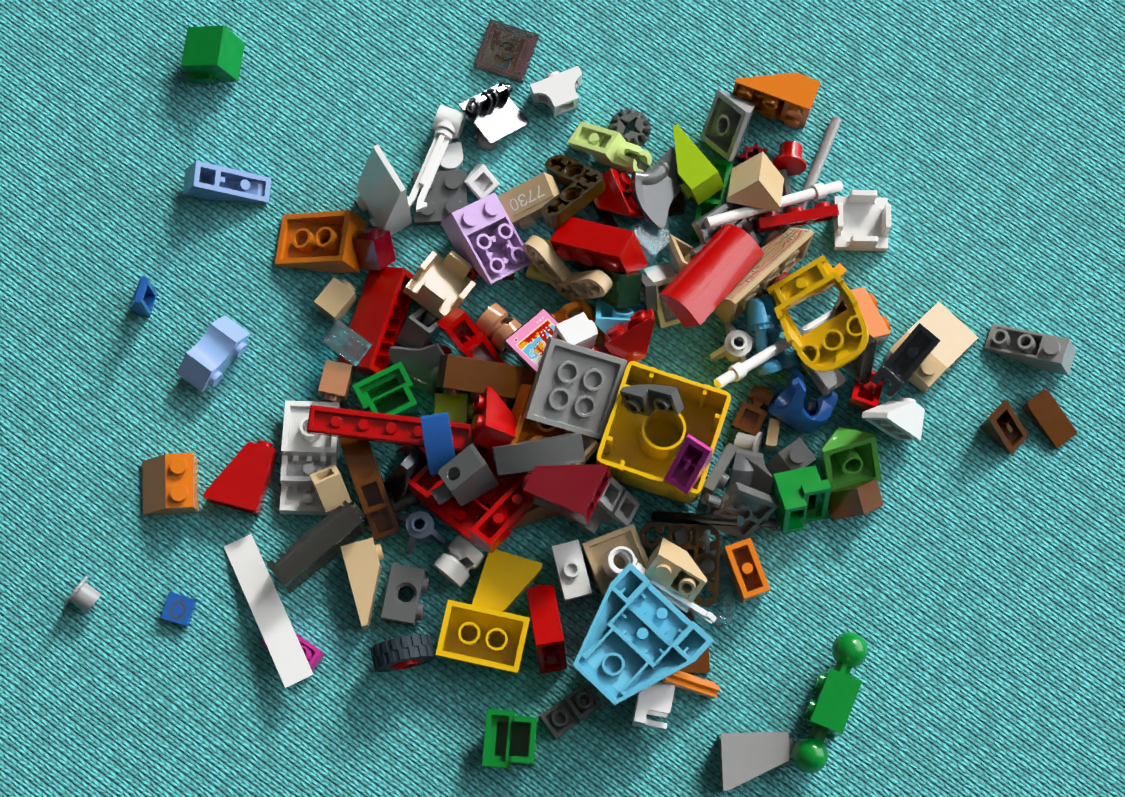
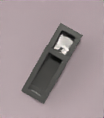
M575 432L492 447L496 475L533 471L535 466L569 465L586 461L582 435Z

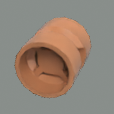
M494 303L480 316L475 326L486 338H491V344L497 350L505 353L511 348L506 340L523 325L514 317L508 318V312L498 303Z

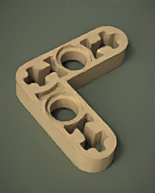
M532 235L523 245V251L557 292L569 301L603 297L613 286L610 277L600 270L572 273L551 247L536 235Z

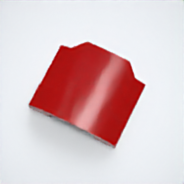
M473 443L498 481L499 485L464 506H460L454 496L442 505H439L431 491L443 484L444 481L439 474L430 475L428 463L409 481L408 486L410 492L448 527L477 547L493 553L510 535V530L525 516L528 509L534 503L526 500L522 489L524 478L528 474L527 472L496 475L493 451Z

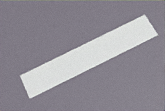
M252 534L224 546L285 688L314 675Z

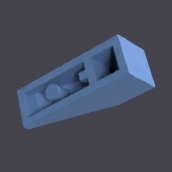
M195 161L185 169L183 194L207 200L268 204L271 178Z

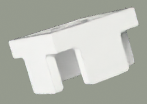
M851 190L847 197L835 196L833 205H838L839 216L833 220L834 250L887 251L888 235L891 231V204H888V198L877 197L876 190Z
M657 682L638 692L631 726L665 731L667 723L649 720L646 718V715L666 718L671 711L675 686Z

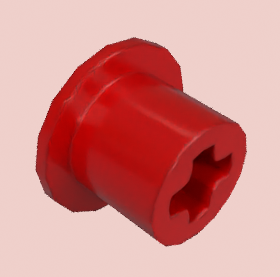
M795 141L782 142L779 145L778 156L772 162L776 169H786L788 176L803 173L806 169V162L802 158V145Z

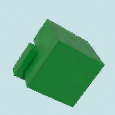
M224 25L188 27L181 67L188 71L186 80L192 84L214 83L215 78L219 82H238L245 42Z
M401 361L352 385L364 411L370 410V412L409 417L420 414L418 404L410 390L414 387Z
M816 466L773 474L770 495L776 497L780 505L774 512L782 534L803 530V523L826 519L831 486L828 479H820Z
M487 709L482 767L511 769V765L534 766L537 717L515 716V711Z

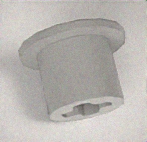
M738 432L734 446L762 453L764 433L758 432L756 436Z
M85 576L65 601L64 605H67L70 601L84 613H87L101 596V593L85 582L88 576Z

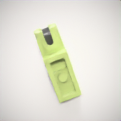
M581 121L568 141L572 148L590 153L597 162L632 175L634 171L646 172L652 163V156L647 150L626 142L619 132Z

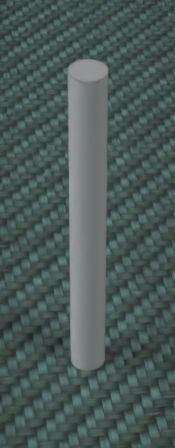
M832 117L803 190L810 189V186L815 185L819 179L842 122L838 117ZM810 200L797 203L796 207L802 206L803 210H806Z

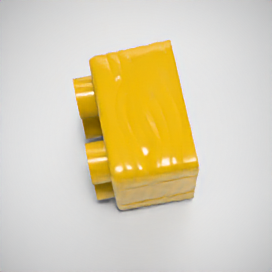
M635 361L629 362L624 371L617 398L597 452L596 464L608 466L610 475L617 482H622L629 486L683 503H694L702 491L710 463L688 494L665 481L664 477L688 434L713 449V456L729 408L731 395L719 388L706 384L703 385ZM642 384L676 387L684 408L679 415L661 412L657 409L654 410L650 417L634 414L627 411L620 390L622 387Z

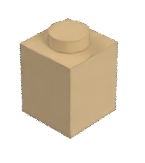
M334 277L315 299L316 309L338 324L357 301L354 292L355 288L343 279L340 282Z
M335 464L310 474L312 483L326 513L338 511L344 508L346 504L352 502Z

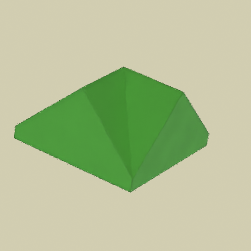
M838 427L817 455L824 480L828 479L831 491L875 478L877 481L882 480L876 436L873 433Z

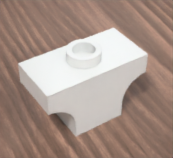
M579 66L561 73L558 71L552 72L545 79L531 84L530 96L533 102L548 105L554 117L577 108L579 97L575 90L578 86L582 85V73Z
M579 540L552 546L555 568L565 601L592 595Z

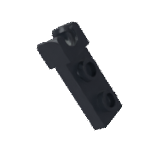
M919 323L884 366L872 377L871 382L879 384L885 378L890 379L891 387L887 391V395L891 398L895 397L941 340Z

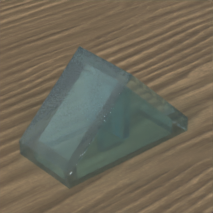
M339 319L322 340L324 344L354 366L358 365L372 346L371 343Z

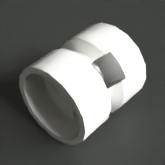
M457 535L448 546L449 552L442 553L433 566L449 581L461 588L470 577L469 570H476L485 557L466 539Z

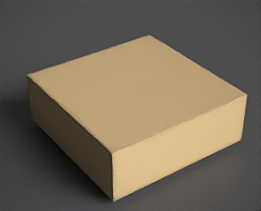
M769 420L765 451H776L780 428L779 420Z

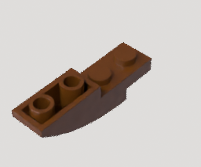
M338 437L374 540L401 531L370 442Z

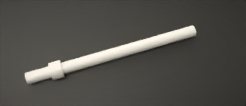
M841 181L828 184L818 183L811 185L810 189L782 196L781 208L810 199L814 201L824 199L828 194L842 191L843 184ZM746 206L704 219V224L706 228H711L771 210Z
M832 309L798 329L801 336L837 316L838 313ZM783 338L743 363L737 362L730 366L726 373L714 379V385L720 389L732 381L738 382L747 376V372L791 347V343L787 342L786 338Z

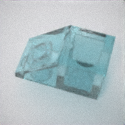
M668 215L666 224L661 230H657L646 218L642 221V225L638 226L635 224L629 229L634 231L648 262L647 267L657 260L669 245Z

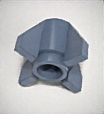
M428 509L413 512L409 516L399 513L396 516L399 522L406 525L408 535L410 536L406 548V553L409 555L413 553L417 542L424 543L432 538L445 545L447 541L444 536L435 530L432 519L433 513ZM425 523L422 529H416V524Z

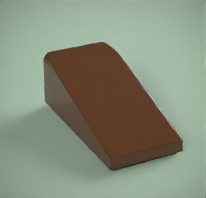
M1046 388L1022 407L1024 412L1056 449L1078 433Z

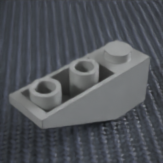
M992 324L984 347L985 350L1040 370L1069 375L1076 354V350L1068 338Z

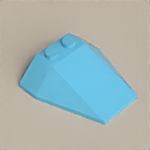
M630 562L610 583L573 666L608 700L616 705L692 664L714 640L694 621L691 622Z

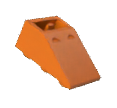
M796 72L736 78L732 95L756 103L754 110L758 111L763 117L769 119L777 118L793 128H804L821 81Z

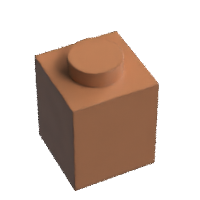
M325 360L318 389L320 396L324 397V401L338 403L340 401H348L355 372L352 365Z

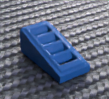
M142 276L139 280L130 306L131 313L145 317L151 316L157 297V292L147 277Z

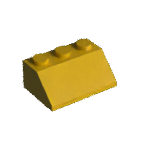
M448 600L435 655L441 658L519 675L530 618Z

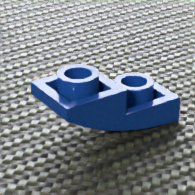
M448 412L420 416L430 475L438 474L439 469L455 457Z

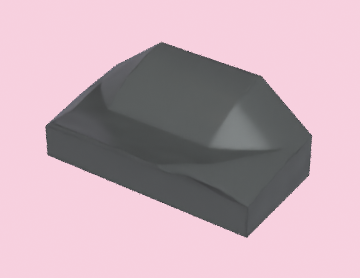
M737 448L726 491L735 482L769 494L773 476L764 465V454Z

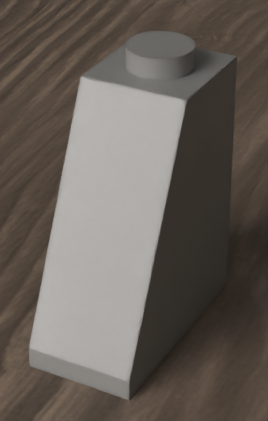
M720 733L718 739L721 792H727L788 762L794 747V740L789 738V733Z

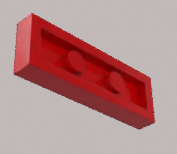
M829 202L814 204L812 209L803 210V207L799 206L788 209V213L777 215V211L763 213L761 218H758L755 223L757 234L780 230L785 227H797L835 220L839 216L838 205H829Z

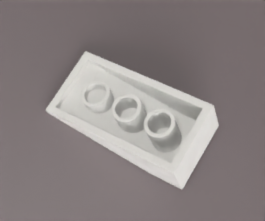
M377 144L372 148L356 186L358 197L355 200L362 212L367 210L371 216V219L368 220L371 227H378V230H390V234L393 235L411 225L412 220L406 189Z

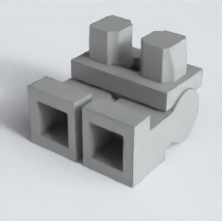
M611 476L588 524L579 523L578 528L584 533L594 535L600 524L609 525L612 518L619 525L629 527L640 502L627 490H623L624 488Z

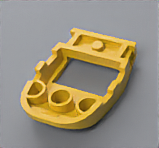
M824 255L767 288L768 293L774 297L776 303L774 310L777 318L780 320L787 342L791 343L797 351V355L811 369L820 372L834 371L856 359L866 348L869 332L858 301ZM834 283L848 309L801 336L788 310Z

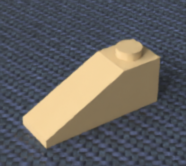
M373 538L340 546L363 630L370 627L382 569L380 561L385 559L381 544L375 545Z

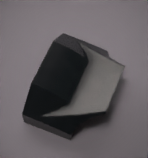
M417 446L384 482L386 489L392 493L395 504L405 494L409 481L427 464L425 453Z

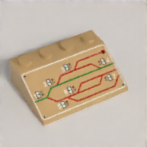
M785 227L780 232L777 230L772 232L765 240L767 244L761 248L764 252L762 258L714 310L716 315L725 324L732 323L747 310L746 302L753 298L759 299L784 272L788 273L805 257L814 232L811 229Z

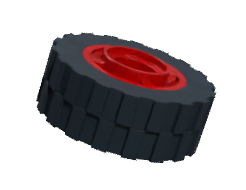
M415 634L393 638L375 644L370 649L375 672L408 669L435 659L431 635Z

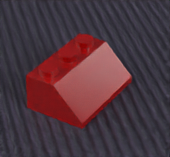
M571 217L565 223L557 226L550 239L556 255L566 261L574 260L587 266L595 265L611 272L619 271L623 273L644 269L648 265L634 231Z

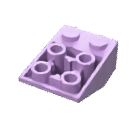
M495 193L451 213L441 222L455 249L489 285L533 264L523 251L524 244Z

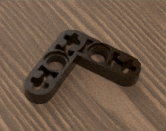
M563 155L549 158L545 162L547 174L553 176L556 182L567 188L542 207L541 214L544 223L549 227L559 226L602 194L606 189L602 173Z
M656 522L644 525L640 531V539L647 547L655 549L662 540V538H655L654 543H651L650 539L646 537V533H650L651 528H655V531L659 534H666L665 528H670L667 534L668 541L683 550H694V562L698 567L700 561L704 558L713 560L714 570L709 574H704L706 579L714 578V583L708 582V590L713 592V595L707 598V602H703L702 597L698 595L694 599L698 605L703 607L713 605L717 601L719 593L721 534L710 525ZM678 529H684L688 533V540L681 545L673 541V534ZM710 530L711 535L716 536L715 541L710 542V550H716L715 555L709 553L699 554L700 549L706 550V543L701 540V536L706 535V531Z

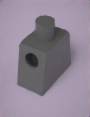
M472 443L439 469L438 474L444 483L432 490L431 494L439 505H442L454 496L459 505L464 506L497 487L499 483Z

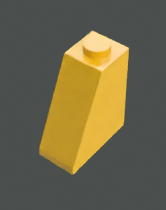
M497 549L493 553L488 552L472 605L507 612L541 574L543 563Z

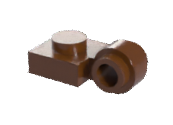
M761 384L760 386L754 385L748 397V400L752 401V403L742 402L731 427L745 434L756 436L768 412L760 408L762 406L768 408L774 393L769 392L770 389Z

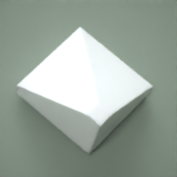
M479 163L464 181L478 200L488 196L500 185L487 167Z

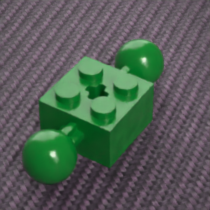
M846 632L840 634L832 644V656L836 661L834 669L829 668L825 673L821 672L819 676L817 675L813 684L814 699L806 703L802 713V717L806 719L803 726L811 729L808 737L798 740L792 749L793 763L802 772L816 773L823 769L828 760V751L824 744L826 735L836 738L843 734L862 680L849 676L852 668L858 667L865 661L868 653L865 640L856 633Z

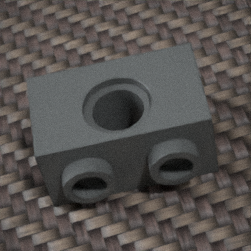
M392 563L381 614L383 621L416 627L417 620L422 621L424 604H420L422 593L427 594L430 577H425V569ZM404 589H410L414 592V597L409 602L399 600V594Z

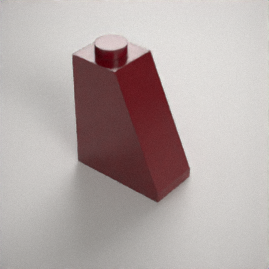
M604 464L535 466L532 473H528L524 478L522 489L527 501L587 525L611 479L609 467Z

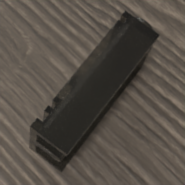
M345 500L343 502L344 507L341 505L290 545L284 550L286 552L284 556L282 554L278 555L280 558L274 563L271 560L267 563V566L290 594L342 552L340 546L353 543L367 532L364 524L367 522V519L355 503L350 506Z

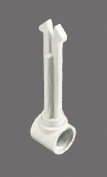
M440 105L433 123V130L435 131L434 140L410 196H407L410 208L415 202L419 190H421L417 199L416 212L422 211L427 207V203L424 201L448 144L452 139L459 138L466 121V114L464 112Z
M616 547L608 552L603 559V569L610 577L616 578L623 570L614 565L613 558L615 555L621 556L624 559L625 567L631 562L645 575V568L637 562L638 559L632 550L627 547ZM645 575L651 581V584L675 607L685 613L689 610L700 617L701 620L710 624L715 622L716 617L713 613L707 612L695 603Z

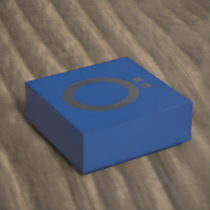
M169 592L160 618L188 627L197 600Z

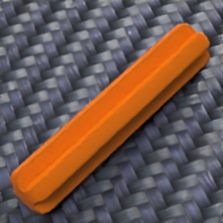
M677 671L662 679V682L665 684L674 685L675 687L711 699L716 698L717 693L720 691L719 685H716L715 682L682 671Z

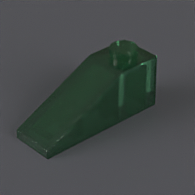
M574 261L581 272L600 270L610 277L613 286L605 296L599 298L601 301L611 305L612 309L626 311L629 307L640 306L641 273L636 271L630 273L611 272L603 267L587 266L581 262Z

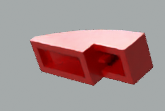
M454 307L436 323L462 357L505 364L486 336L477 329L467 313L459 307Z

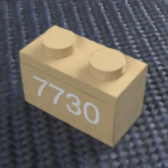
M543 172L498 197L513 226L525 229L534 225L535 220L542 217V207L557 196L560 191L554 177Z

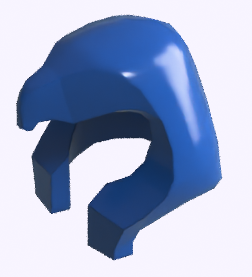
M793 365L789 368L792 375L787 383L774 395L768 410L773 417L783 424L808 434L819 429L829 419L838 402V395L834 390H831V393L821 395L815 401H808L805 398L807 387L804 383L805 377L799 368Z

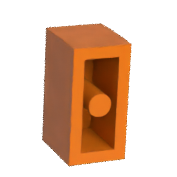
M751 538L725 546L722 554L740 602L744 603L767 595L770 587Z

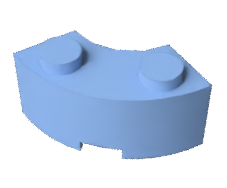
M224 315L211 323L199 342L186 352L176 373L201 392L210 385L215 387L223 378L222 373L228 368L235 357H241L246 351L248 345L245 342L250 333Z

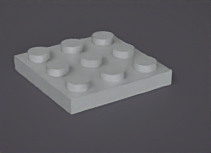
M548 336L523 417L602 440L627 360Z

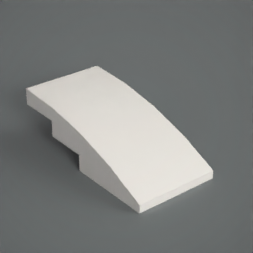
M285 401L281 445L280 514L335 515V511L325 512L310 474L333 464L338 469L339 438L307 434L306 431L310 405L340 408V402Z

